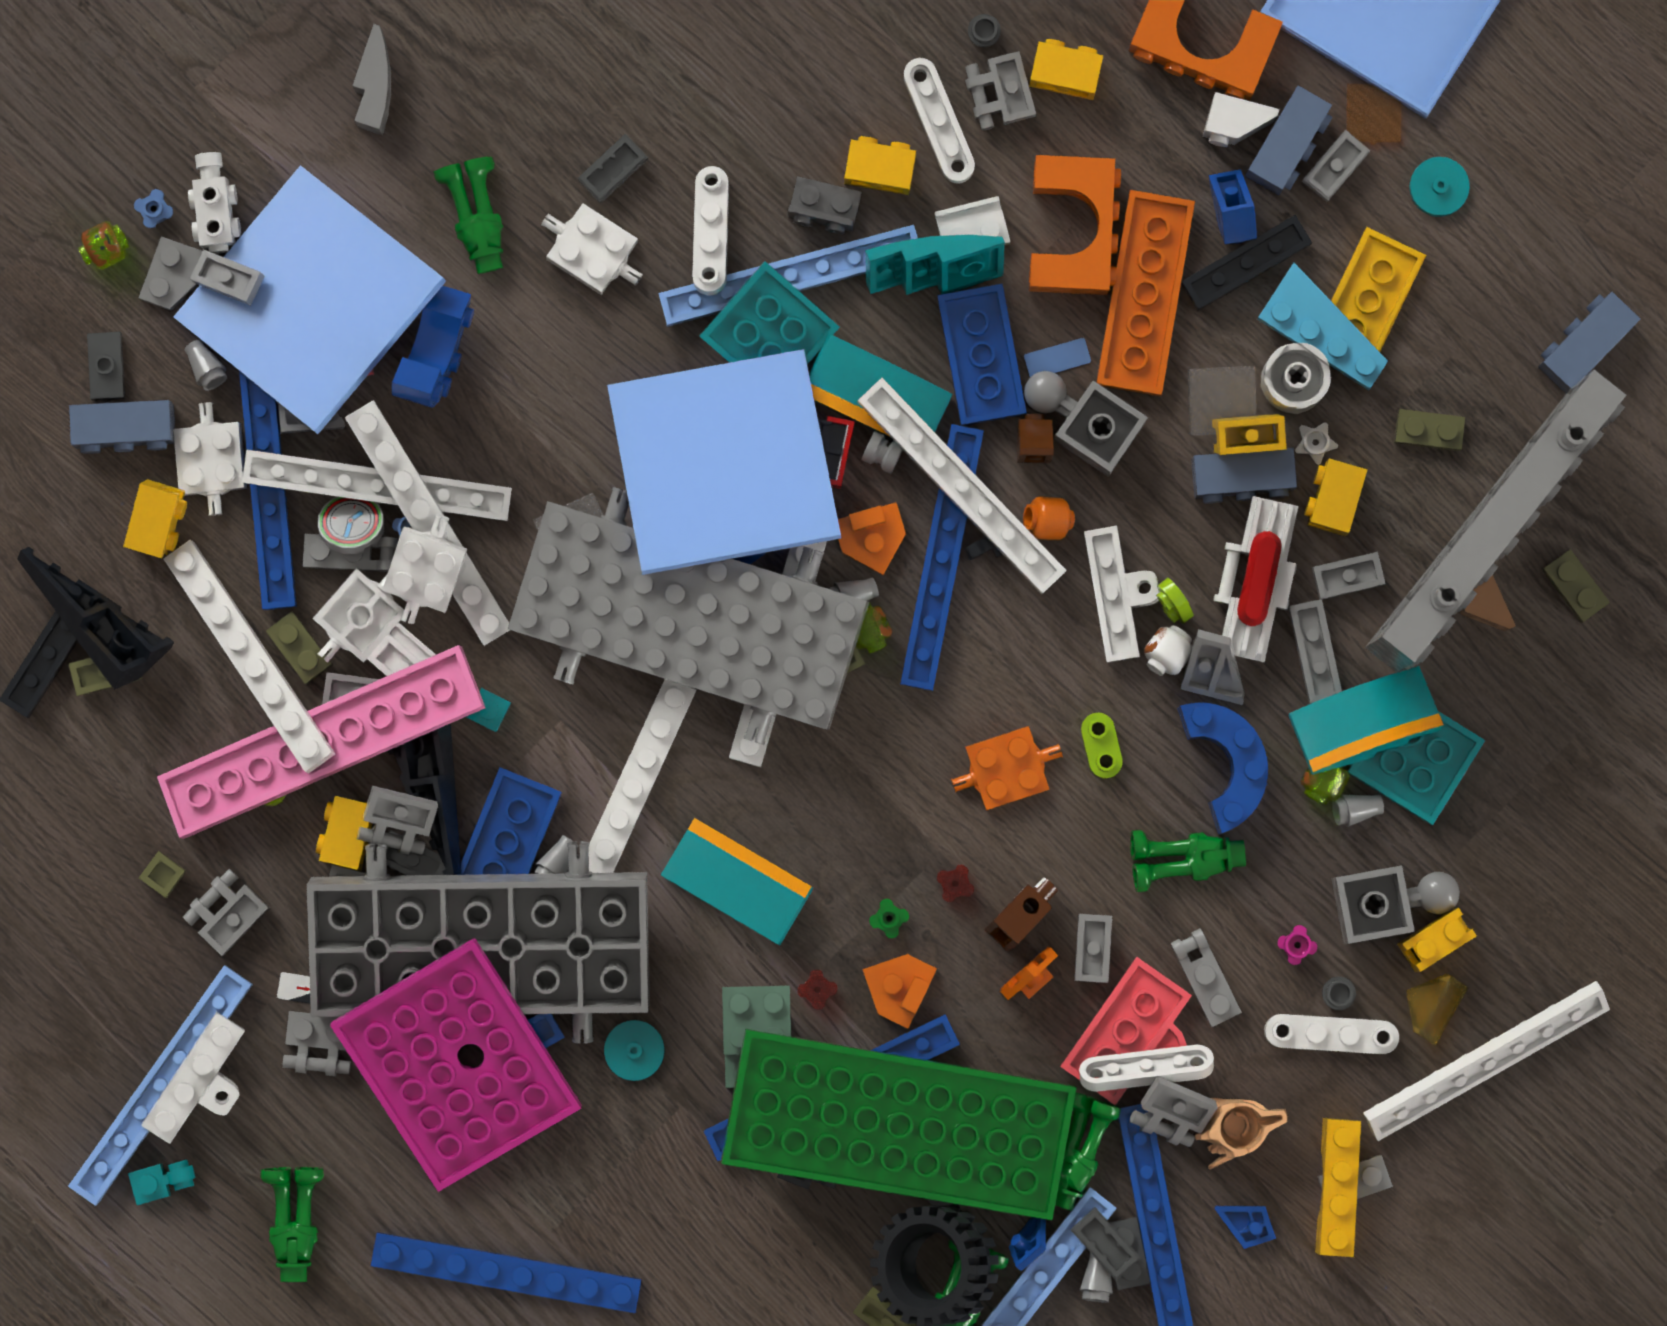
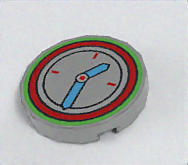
M334 497L323 506L318 515V530L321 538L331 550L342 554L364 552V548L369 547L371 544L373 547L378 543L384 533L385 519L377 502Z

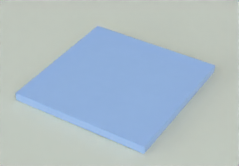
M1267 0L1260 12L1283 21L1281 30L1426 119L1500 0Z
M300 165L224 256V258L257 270L265 276L251 306L199 286L174 315V318L305 425L319 434L443 286L446 280Z
M804 349L607 385L642 575L841 539Z

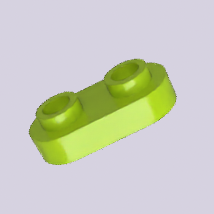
M1167 577L1157 585L1159 593L1156 597L1163 605L1162 610L1173 623L1179 620L1184 624L1194 616L1188 600L1170 578Z
M1092 713L1084 719L1081 725V735L1089 768L1099 778H1112L1121 770L1123 763L1115 726L1112 719L1106 714ZM1093 724H1102L1104 726V733L1102 735H1095L1092 732ZM1104 755L1112 759V765L1108 768H1104L1100 764V758Z

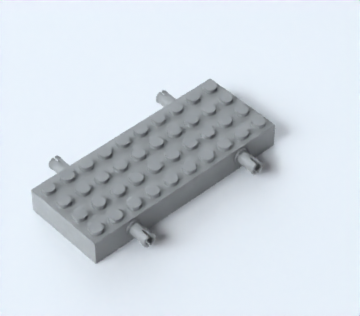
M1593 370L1574 385L1365 648L1395 672L1404 668L1409 670L1420 662L1422 663L1435 647L1431 644V641H1435L1436 638L1439 639L1441 635L1444 636L1456 621L1452 615L1465 609L1477 595L1473 589H1476L1479 585L1481 586L1484 582L1486 583L1497 570L1498 566L1494 562L1502 559L1505 555L1507 556L1519 542V539L1515 536H1518L1521 532L1523 533L1526 528L1529 529L1541 514L1537 510L1555 497L1562 487L1559 483L1565 480L1568 475L1571 476L1583 461L1580 458L1582 454L1592 449L1604 434L1601 430L1607 427L1610 422L1613 423L1625 408L1621 402L1626 397V394L1596 370Z
M616 487L612 488L605 516L601 515V518L547 501L508 629L560 646L562 654L556 673L553 676L554 679L574 685L581 656L585 657L588 654L750 705V709L753 712L746 735H744V739L749 741L754 740L758 728L755 742L764 745L772 716L776 717V714L826 730L830 729L869 602L817 586L818 582H815V578L824 552L814 550L812 560L809 563L813 549L804 546L796 575L792 574V577L734 559L642 575L634 528L626 526L627 523L624 522L629 506L626 490Z
M577 841L567 843L569 872L390 876L387 874V845L378 844L377 858L375 844L366 845L367 875L311 877L307 883L311 1017H341L475 938L523 1014H572V1042L581 1043V1029L584 1030V1043L593 1042L592 1013H647L649 1011L647 872L592 873L589 871V842H580V855H578Z

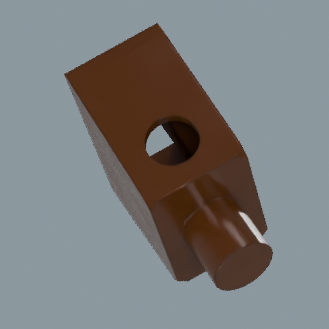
M1044 877L1034 888L1027 885L984 930L1007 952H1010L1052 909L1048 901L1058 892L1057 888ZM1023 905L1030 908L1031 914L1024 910Z

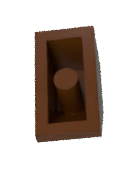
M1025 414V419H1019L1017 463H1050L1054 455L1052 420H1045L1044 414Z

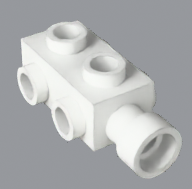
M200 153L195 155L196 169L200 170L201 179L192 180L193 189L188 190L190 209H195L197 222H192V235L194 242H199L201 248L209 249V252L214 254H223L229 251L228 246H233L236 243L235 237H241L239 217L233 218L232 205L238 203L235 184L229 185V180L225 176H220V168L223 167L221 153ZM209 189H214L216 192V196L212 200L205 199V193ZM212 222L219 223L220 227L216 233H210L208 230Z

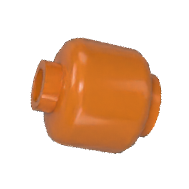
M1038 496L1030 504L1026 505L1023 513V524L1036 539L1061 540L1074 527L1075 523L1074 511L1070 510L1069 504L1065 499L1059 497Z

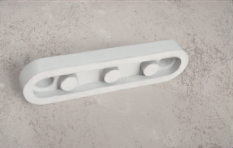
M925 58L913 59L905 67L904 82L944 177L952 183L966 182L973 175L975 162L934 64ZM917 72H923L926 75V79L923 82H917L914 79V75ZM955 162H960L963 164L964 170L955 172L951 166Z
M715 166L702 169L697 174L695 180L692 277L695 288L701 294L708 296L720 293L724 289L727 280L729 181L726 173L721 168ZM710 178H715L718 180L717 183L712 186L707 185L706 181ZM709 271L715 274L712 279H705L703 277Z
M1277 1014L1269 1018L1264 1027L1267 1041L1271 1045L1280 1048L1387 1054L1392 1052L1399 1043L1397 1028L1392 1023L1383 1020ZM1284 1024L1288 1028V1034L1281 1038L1277 1035L1276 1029L1279 1025ZM1380 1031H1385L1388 1034V1041L1384 1044L1377 1041V1034Z
M1188 1045L1096 1056L1086 1059L1080 1065V1082L1087 1090L1098 1092L1152 1085L1157 1076L1171 1082L1199 1080L1208 1077L1214 1069V1056L1212 1051L1203 1045Z

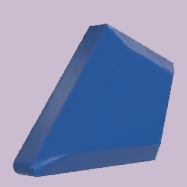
M1265 1206L1214 1207L1243 1249L1276 1239Z
M1031 1217L1019 1234L1012 1237L1009 1250L1016 1268L1020 1271L1028 1267L1045 1252L1046 1219Z

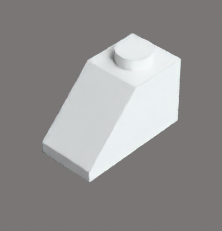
M1215 92L1202 137L1209 138V143L1220 147H1228V144L1235 145L1274 123L1279 109Z

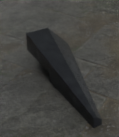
M27 547L20 551L17 558L19 563L114 690L140 679L172 648L174 642L166 636L164 640L148 630L149 624L143 620H140L138 623L121 612L122 607L80 579L75 583L60 573L61 567L57 564L52 563L49 566L34 556V549Z
M450 723L390 749L388 753L396 758L402 772L399 777L407 794L437 801L438 808L430 831L432 840L429 843L432 850L438 851L444 864L445 870L442 871L443 874L457 875L461 874Z

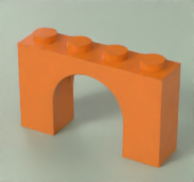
M1185 0L1148 1L1129 48V52L1134 53L1133 57L1146 64H1151L1154 61L1164 65V70L1172 75L1181 77L1183 74L1195 78L1194 82L1204 88L1212 89L1215 86L1225 90V95L1243 100H1251L1283 21L1252 9L1237 46L1229 54L1221 58L1202 59L1189 53L1183 47L1177 35V19Z
M1036 155L1034 161L1033 194L1068 195L1084 201L1092 209L1096 217L1097 235L1086 249L1075 254L1031 253L1029 271L1030 292L1108 295L1110 286L1116 285L1117 267L1111 266V253L1117 254L1118 234H1112L1113 221H1119L1120 201H1114V188H1120L1121 169L1115 168V159Z

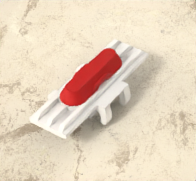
M1252 496L1242 545L1226 543L1225 550H1228L1219 593L1214 595L1213 601L1228 605L1222 636L1231 638L1234 653L1237 657L1265 662L1276 608L1288 610L1289 594L1293 576L1296 574L1297 569L1296 563L1287 562L1298 506ZM1240 554L1249 555L1240 598L1231 597Z

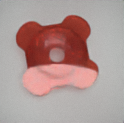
M958 865L955 870L948 872L942 870L938 873L937 881L942 885L944 891L942 898L945 901L953 902L956 897L963 895L969 897L973 894L974 886L969 883L967 876L969 870L966 866ZM954 880H957L959 882V885L957 887H954L952 885V882Z
M812 970L810 978L805 984L798 986L797 992L800 997H806L812 1003L814 1009L820 1010L825 1007V1001L829 996L836 994L837 985L825 979L822 971ZM816 986H819L821 988V991L819 993H816L814 991V988Z

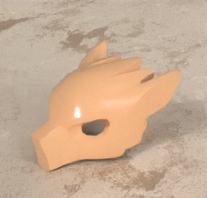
M1211 1098L1216 1100L1217 1110L1202 1133H1196L1194 1136L1196 1140L1213 1143L1207 1147L1212 1154H1223L1208 1166V1169L1211 1170L1235 1157L1243 1156L1256 1150L1270 1131L1287 1122L1288 1116L1286 1109L1268 1110L1263 1105L1252 1100Z

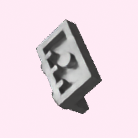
M797 176L791 205H789L788 217L794 218L793 222L801 226L812 227L813 223L825 225L826 231L843 235L845 230L852 232L862 192Z

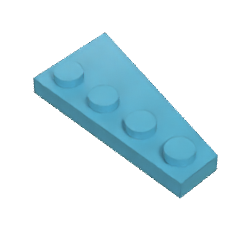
M1295 263L1292 264L1257 320L1293 343H1308L1315 346L1326 356L1329 366L1367 390L1371 389L1388 362Z

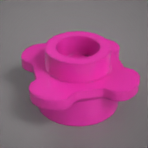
M1302 925L1295 926L1293 932L1287 936H1280L1277 941L1278 947L1284 949L1288 955V962L1292 965L1300 964L1302 958L1308 954H1315L1317 951L1316 942L1311 941L1310 937L1306 934L1307 929ZM1295 942L1300 943L1299 948L1294 947Z

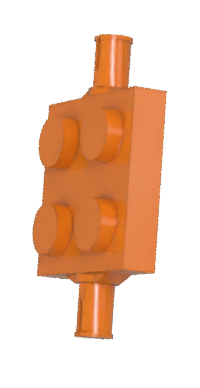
M1029 726L965 746L970 761V773L952 778L951 781L953 785L966 781L965 783L953 786L955 793L974 786L981 795L985 810H989L1050 790L1044 774V763L1062 758L1063 755L1061 751L1049 755V753L1061 750L1059 743L1040 750L1034 743Z

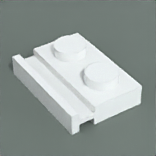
M999 196L934 213L940 236L1003 237L1005 245L1010 244Z
M398 622L395 628L382 640L367 659L386 676H389L436 654Z

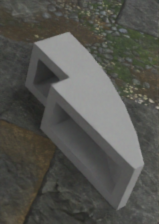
M373 24L352 85L356 93L363 95L354 121L358 128L383 136L391 99V68L383 31L379 25Z

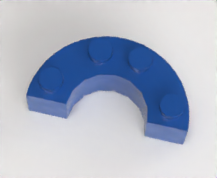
M442 286L423 308L419 329L408 359L402 357L392 381V395L394 397L433 408L439 403L441 396L445 398L448 396L452 379L449 378L450 373H457L462 354L457 352L464 327H470L474 315V309L469 308L471 294Z
M1211 703L1181 705L1177 710L1187 740L1201 738L1215 743L1224 751L1230 763L1231 775L1227 788L1220 797L1208 803L1219 835L1244 822L1260 803L1268 779V761L1265 748L1254 728L1236 712Z

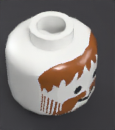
M1172 625L1170 628L1160 627L1144 648V654L1149 660L1146 665L1160 676H1163L1164 673L1177 675L1190 658L1192 638L1177 626Z

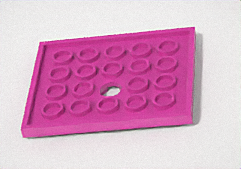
M475 938L352 1009L330 1024L334 1033L438 1192L575 1113L582 1106ZM467 1044L479 1046L484 1053L483 1062L475 1068L462 1065L458 1059V1051L462 1046Z

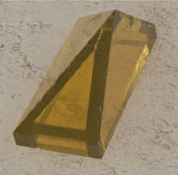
M1446 973L1406 990L1413 1032L1436 1046L1468 987Z

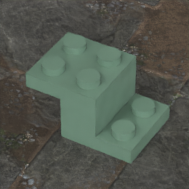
M790 985L722 987L725 1088L735 1087L745 1029L791 1036Z

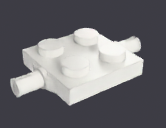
M582 203L573 218L565 224L551 216V214H548L546 219L543 220L541 225L557 234L556 243L547 254L546 260L598 294L602 295L610 282L619 275L635 286L638 284V280L640 281L642 278V273L627 265L629 254L638 243V238Z
M199 403L201 423L188 428L173 429L178 488L185 490L184 496L196 494L206 496L208 499V516L223 515L220 495H224L232 490L247 489V484L242 483L245 464L242 427L239 422L223 424L214 422L213 403Z
M435 515L431 532H419L405 526L402 529L382 591L399 596L407 602L401 620L406 622L411 611L409 624L415 623L419 607H430L444 613L448 609L467 548L453 544L443 537L449 518L446 516L442 519L439 528L442 515Z
M356 568L312 618L326 630L330 638L327 644L317 653L323 657L331 648L323 658L327 663L340 648L352 652L364 663L401 620L404 609L394 601L390 593L382 591L387 575L378 583L368 579Z

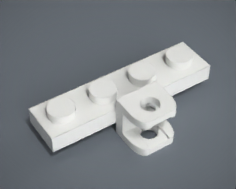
M1117 526L1084 531L1106 661L1110 663L1138 658L1140 653L1132 609L1150 606L1159 601L1156 597L1159 593L1157 576L1151 571L1125 573ZM1143 583L1151 585L1150 591L1146 594L1139 592V587Z
M216 1011L143 1121L142 1127L170 1144L197 1103L215 1114L227 1115L239 1097V1089L231 1079L220 1073L219 1070L245 1032V1029ZM220 1091H224L228 1094V1096L223 1100H219L215 1097L216 1094Z

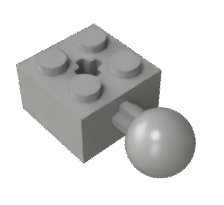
M1051 371L1035 373L1028 379L1025 385L1024 396L1027 404L1033 410L1039 413L1056 411L1067 418L1055 435L1054 441L1107 477L1110 476L1148 419L1147 416L1095 381L1091 382L1078 402L1067 395L1063 379ZM1103 422L1107 425L1105 431L1108 435L1101 434L1098 436L1094 433L1095 428L1092 425L1099 426Z
M1402 865L1331 878L1344 944L1415 932L1410 908L1422 906L1423 909L1432 914H1445L1457 905L1460 897L1458 883L1451 875L1444 872L1429 873L1421 879L1417 887L1406 888ZM1371 895L1374 901L1379 900L1380 907L1375 908V914H1372L1371 910L1365 907V903L1369 902V896Z

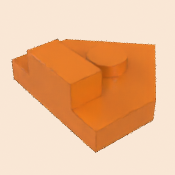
M897 502L852 513L847 517L838 519L841 539H838L842 554L883 576L906 536Z
M1046 947L1004 984L999 992L1006 1000H1009L1021 990L1030 999L1054 977L1046 967L1058 955L1051 947Z
M906 954L863 969L877 1013L908 1029L937 968Z

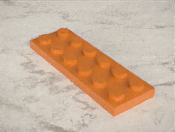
M1135 190L1129 191L1116 265V285H1113L1096 381L1099 385L1162 396L1195 201Z

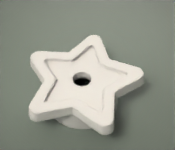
M1326 422L1316 428L1304 425L1299 427L1302 441L1295 449V452L1298 454H1309L1316 464H1321L1325 452L1338 448V444L1330 439L1328 435V424ZM1313 440H1318L1319 444L1313 445Z

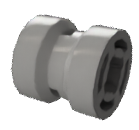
M875 430L861 460L868 464L879 463L883 471L892 474L903 449L895 441L890 443L884 434Z

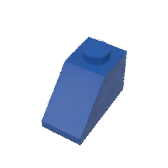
M1241 169L1208 175L1217 223L1224 244L1242 243L1246 240L1256 239L1255 206Z

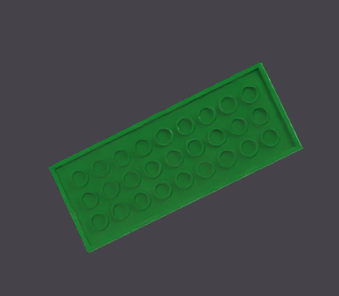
M745 1029L721 1164L1053 1220L1077 1087Z

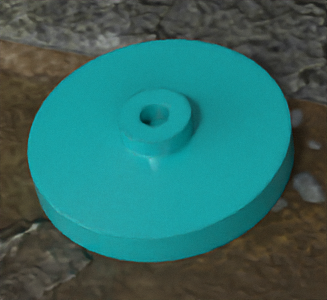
M1433 157L1422 162L1413 172L1409 184L1410 196L1417 208L1435 217L1448 216L1459 210L1465 203L1470 189L1469 178L1464 168L1456 161L1446 157Z
M639 1020L626 1021L617 1025L609 1033L604 1046L605 1059L612 1072L623 1079L631 1081L643 1080L653 1075L661 1066L665 1053L664 1042L660 1033L652 1025Z

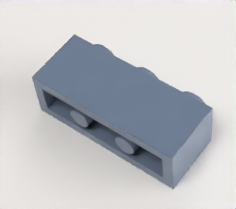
M1297 86L1245 176L1277 195L1281 194L1283 188L1291 190L1300 174L1295 171L1300 159L1307 162L1316 147L1311 142L1317 131L1323 134L1333 118L1327 114L1332 105L1304 88Z
M1613 292L1609 293L1605 298L1599 294L1586 307L1590 314L1582 322L1576 318L1563 331L1567 337L1561 344L1558 345L1554 341L1540 355L1544 361L1538 368L1566 394L1641 319Z
M170 400L69 405L71 445L76 449H80L82 454L100 453V448L113 447L114 452L134 451V446L147 445V450L167 449V444H174L175 414L174 404Z
M1294 448L1226 455H1194L1191 459L1194 498H1203L1204 504L1223 502V497L1236 496V501L1252 500V496L1256 497V494L1269 493V498L1289 497V491H1294L1297 488Z

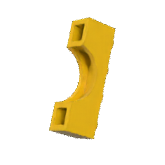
M1323 1118L1321 1143L1323 1164L1322 1196L1317 1218L1315 1253L1319 1255L1354 1257L1361 1121Z

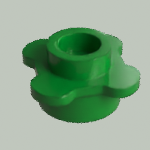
M883 899L880 902L878 912L870 917L869 922L873 928L883 930L888 938H895L899 934L898 929L902 923L908 921L909 913L906 909H899L894 906L892 900ZM888 915H891L893 918L891 922L886 920Z

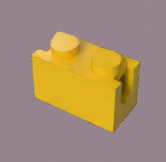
M1046 39V42L1039 41L1029 87L1093 100L1103 55L1097 54L1096 49L1087 46H1078L1077 50L1065 47V43L1059 40Z
M860 136L858 140L851 139L844 184L909 195L916 150H911L909 144L901 142H891V146L878 144V140L871 137Z
M1273 414L1212 419V428H1215L1217 444H1214V453L1226 455L1287 450L1285 418L1282 415ZM1273 424H1275L1276 439H1274Z
M1330 458L1328 462H1325L1324 466L1319 465L1313 484L1319 485L1315 498L1309 497L1304 516L1309 517L1307 526L1347 536L1354 519L1367 469Z
M149 479L140 483L123 547L158 558H163L164 554H169V551L173 552L179 538V533L175 532L178 519H183L187 508V501L183 500L185 490Z
M335 796L333 802L328 801L324 813V821H328L325 835H319L316 845V853L320 854L319 861L362 871L366 855L365 846L369 842L357 840V833L360 826L369 829L373 827V823L366 822L363 819L367 803Z
M1453 908L1397 944L1415 972L1425 970L1477 936L1473 929H1469L1461 917L1463 913L1459 908ZM1411 948L1414 950L1420 961L1417 960Z

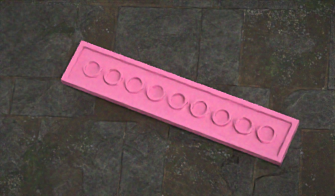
M458 645L307 711L335 752L334 756L309 774L303 770L275 726H272L157 776L178 836L181 839H185L486 707L464 650Z

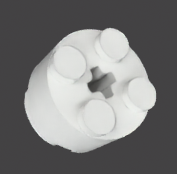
M1291 343L1279 347L1270 356L1262 370L1260 386L1266 399L1275 408L1286 413L1299 414L1310 410L1319 403L1329 389L1331 373L1328 360L1318 348L1308 343ZM1296 372H1299L1302 375L1300 377L1302 383L1297 382L1293 384L1290 381V374L1294 375Z

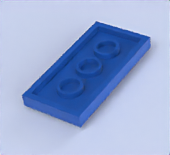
M1003 284L937 295L961 426L1025 415L1027 413Z
M499 767L461 861V874L457 875L530 874L562 792Z

